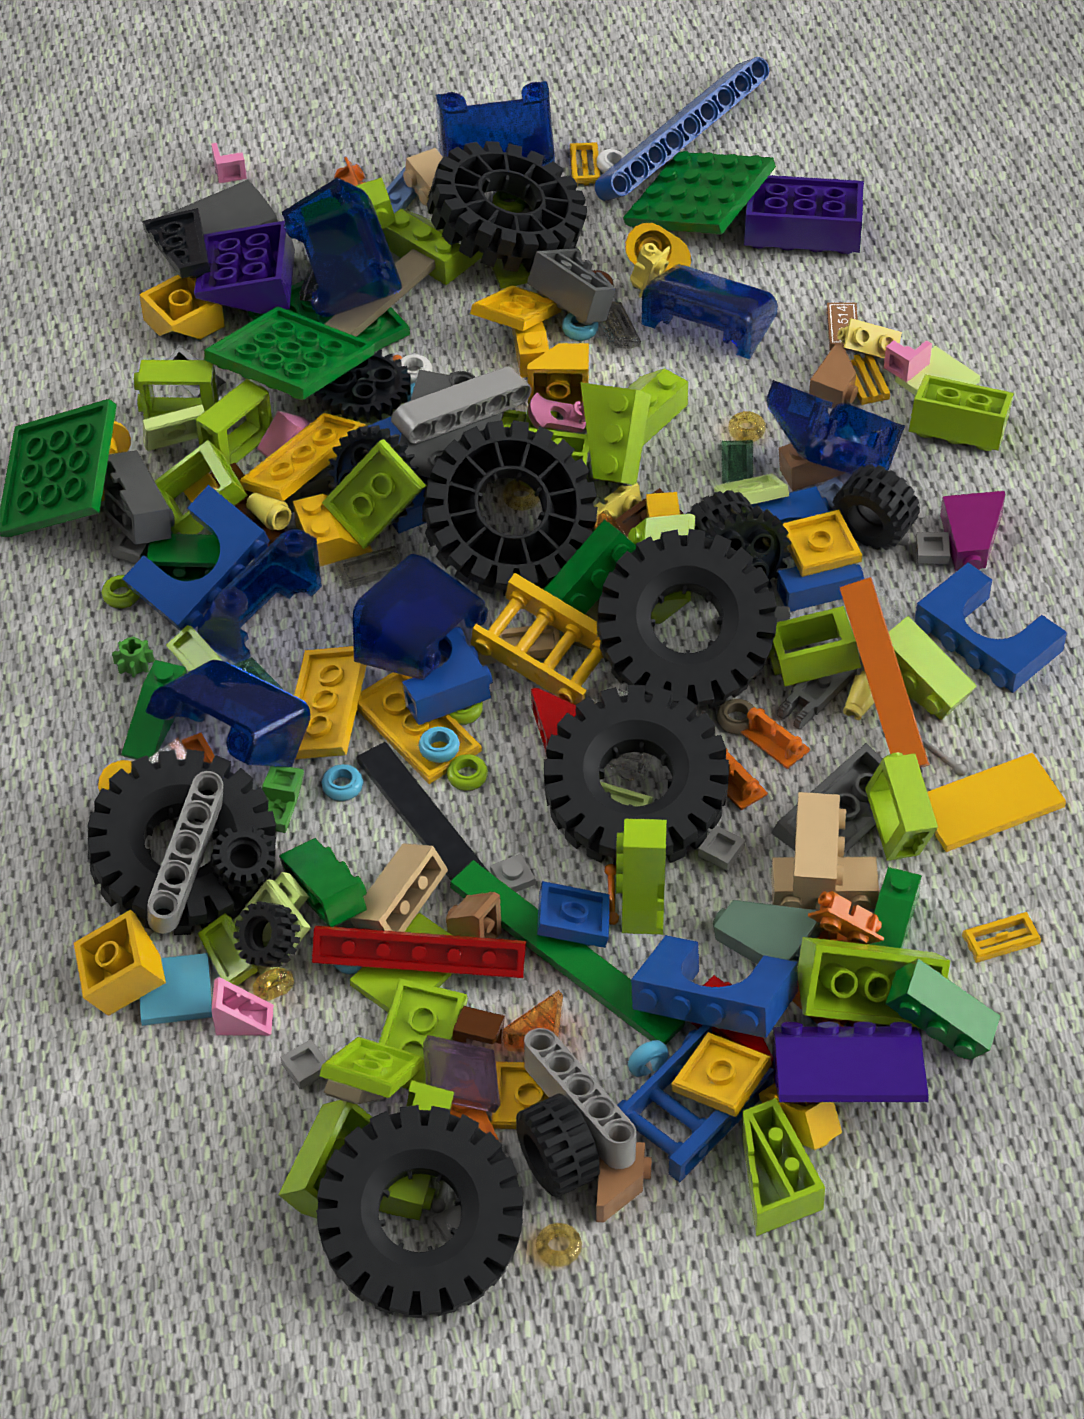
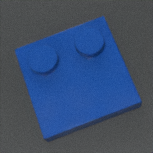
M542 881L539 891L537 935L582 943L586 946L606 948L609 938L610 894Z

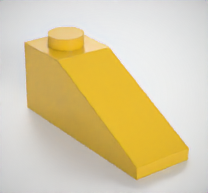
M543 322L524 331L512 328L519 374L522 378L527 377V365L549 350Z

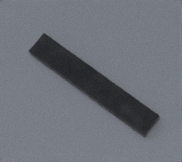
M386 742L357 756L359 765L421 844L435 848L448 869L446 875L450 881L473 860L487 870Z

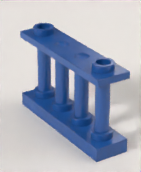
M702 1025L698 1030L693 1029L685 1037L682 1046L628 1100L624 1099L617 1104L634 1124L637 1132L668 1154L669 1175L679 1183L742 1119L743 1111L757 1104L760 1100L758 1093L773 1084L774 1069L770 1067L737 1117L715 1109L708 1118L703 1117L700 1119L665 1093L663 1090L676 1078L707 1032L712 1033V1026ZM652 1101L692 1130V1135L684 1143L681 1141L675 1142L640 1115Z

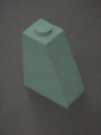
M732 900L727 909L722 908L717 913L713 921L715 939L756 964L765 955L797 962L798 966L802 937L818 938L824 929L820 927L819 922L808 917V913L817 910Z

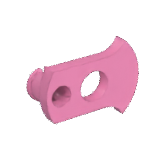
M536 393L528 405L529 418L537 429L541 426L543 428L576 433L582 432L586 426L583 402L580 406V401L575 402L574 405L551 401ZM550 411L559 412L564 420L554 418Z

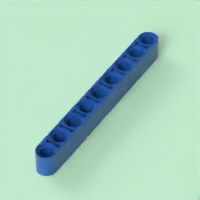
M754 57L736 64L602 174L595 182V192L599 199L610 201L629 194L758 87L769 76V66L766 60L762 57Z

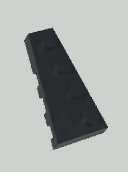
M198 208L142 221L147 235L182 279L187 277L198 278L204 275V273L211 272Z

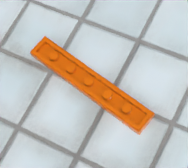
M869 577L839 587L890 754L897 752L903 755L916 754L920 768L929 766L930 764L873 579Z

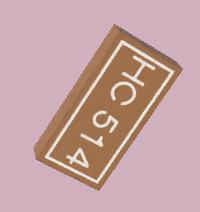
M827 303L829 350L834 347L836 342L841 343L844 347L842 341L838 339V331L840 328L848 326L850 318L858 320L857 303Z

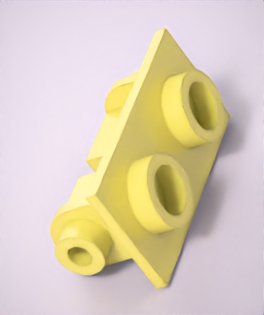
M647 243L641 247L637 258L638 262L635 264L630 276L632 285L641 290L640 298L648 291L651 294L654 293L661 284L662 279L660 275L669 264V261L666 260L671 249L669 246L663 252L657 249L653 243Z
M850 318L848 326L839 329L838 339L842 341L846 349L885 359L886 346L893 340L900 344L902 332Z
M638 483L632 486L621 485L616 491L604 498L605 505L601 502L594 505V507H598L594 531L604 519L612 524L616 518L642 501Z

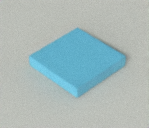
M208 953L161 958L166 983L140 998L142 1026L213 1017L211 1011L212 996Z

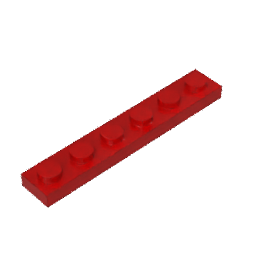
M315 926L312 963L523 978L526 941Z

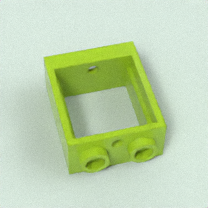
M141 360L139 372L134 373V389L140 392L137 398L138 412H143L144 419L198 405H203L204 411H206L219 401L215 365L205 360ZM153 385H199L201 398L155 397Z
M249 379L244 380L195 419L199 446L209 440L224 454L229 465L239 462L259 445L273 420L269 392L263 386L257 385ZM246 415V421L227 435V429Z
M209 440L155 480L167 505L173 511L175 524L174 527H171V531L174 534L178 532L181 534H198L204 529L192 517L189 511L184 515L182 514L174 498L211 470L220 484L216 491L235 506L248 496L224 454Z
M844 606L777 622L776 634L769 657L774 675L781 674L784 687L861 668L857 643ZM829 639H838L835 642L787 654L784 651Z
M899 752L892 753L882 759L865 787L887 861L920 855L938 828L916 754L903 755Z

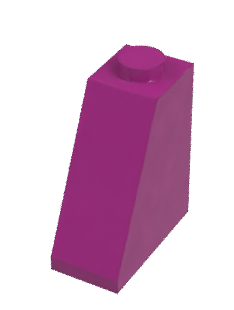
M1005 491L942 497L940 517L944 532H948L950 555L955 571H958L967 563H970L978 570L986 568L1003 515Z

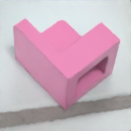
M212 143L213 162L219 183L247 179L243 152L220 156L217 143Z
M893 340L886 346L884 369L908 382L930 364L932 343L925 341L914 350L909 346L904 347Z

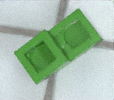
M271 764L262 785V790L269 800L268 811H273L277 832L286 833L299 797L304 769Z

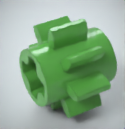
M135 637L126 638L122 642L119 641V651L112 652L114 664H117L119 673L127 672L132 677L143 671L148 673V663L154 662L153 650L149 649L148 641H141Z

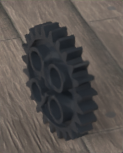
M378 350L373 356L313 394L316 396V403L322 404L323 411L331 410V415L341 414L342 418L346 419L350 416L353 417V421L357 422L359 418H364L367 423L370 422V417L375 416L380 421L382 420L383 413L392 416L393 409L396 410L401 403L408 402V395H411V376L408 374L407 366H402L400 359L393 361V354L383 357L382 350Z
M379 425L359 427L356 430L348 431V436L339 438L341 446L333 447L332 450L337 457L329 458L328 460L334 465V470L327 471L328 475L334 477V481L329 483L328 487L336 488L371 449L383 439L414 472L419 467L411 466L410 461L415 455H406L405 451L408 443L398 444L399 434L390 436V429H380ZM411 502L391 524L397 523L399 518L407 516L406 509L413 507L414 503Z
M744 504L740 513L733 506L731 507L730 515L727 517L724 513L719 512L720 521L717 523L713 520H708L711 527L709 531L700 529L705 531V537L714 540L716 534L731 540L730 547L738 551L742 547L753 557L752 565L756 569L759 567L763 569L769 579L767 587L771 589L772 584L770 580L772 578L777 579L778 568L783 569L788 566L782 558L791 556V553L786 548L791 545V541L786 537L789 532L776 515L774 516L768 509L763 511L756 505L751 511Z

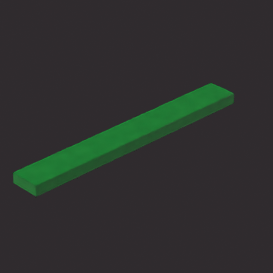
M474 860L450 881V888L462 898H465L467 895L489 892L499 894L501 927L517 940L526 941V946L650 1041L659 1040L666 1045L685 1026V1020L634 1010L631 979L585 944L537 935L538 909Z

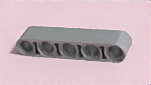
M507 366L406 402L394 411L391 422L411 443L417 444L515 408L529 398L531 387L512 367Z
M204 771L193 779L149 896L147 921L149 927L157 933H170L179 924L223 801V781L214 772ZM204 790H211L214 792V794L208 796L203 795L200 792ZM194 819H200L204 823L200 825H193L190 823V821ZM181 849H190L193 851V853L184 855L179 853L178 851ZM176 878L181 880L182 883L171 885L167 881ZM163 908L170 910L171 913L159 915L156 911Z
M536 1028L529 1031L524 1037V1067L529 1075L549 1098L560 1093L576 1106L592 1134L598 1156L605 1164L614 1169H624L631 1166L636 1160V1127L552 1031L545 1028Z

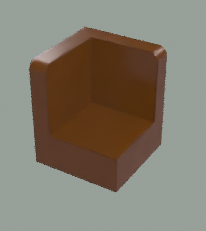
M463 1006L453 1028L452 1055L466 1058L473 1040L487 1044H501L504 1037L505 1016Z

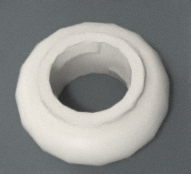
M614 149L603 150L596 159L597 167L604 174L614 165L612 163H617L626 155Z
M411 354L400 359L402 366H407V368L418 366L421 370L432 372V364L425 356ZM408 370V374L411 376V384L415 383L418 371Z

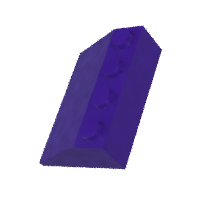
M769 175L747 202L744 246H751L756 249L776 247L787 251L808 249L812 252L837 251L841 254L860 253L864 181Z
M287 220L204 234L211 272L204 273V275L196 278L194 290L196 299L259 314L267 313L277 306L290 309L295 248Z
M784 1022L781 1024V1027L773 1028V1069L779 1102H929L922 1040L918 1028L912 1027L910 1023L893 1022L890 1024V1027H876L871 1022L854 1023V1027H839V1024L835 1022H821L817 1024V1027H803V1024L799 1022Z

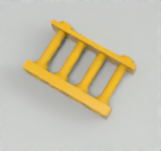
M514 573L507 584L505 598L509 600V603L488 630L475 624L472 629L470 644L482 655L493 657L557 697L576 705L583 701L586 696L587 690L581 686L603 658L600 650V637H597V621ZM520 609H525L537 618L514 647L499 638V636ZM546 626H553L562 631L564 635L545 661L541 663L526 653ZM580 642L592 651L569 680L554 671V669L573 643Z

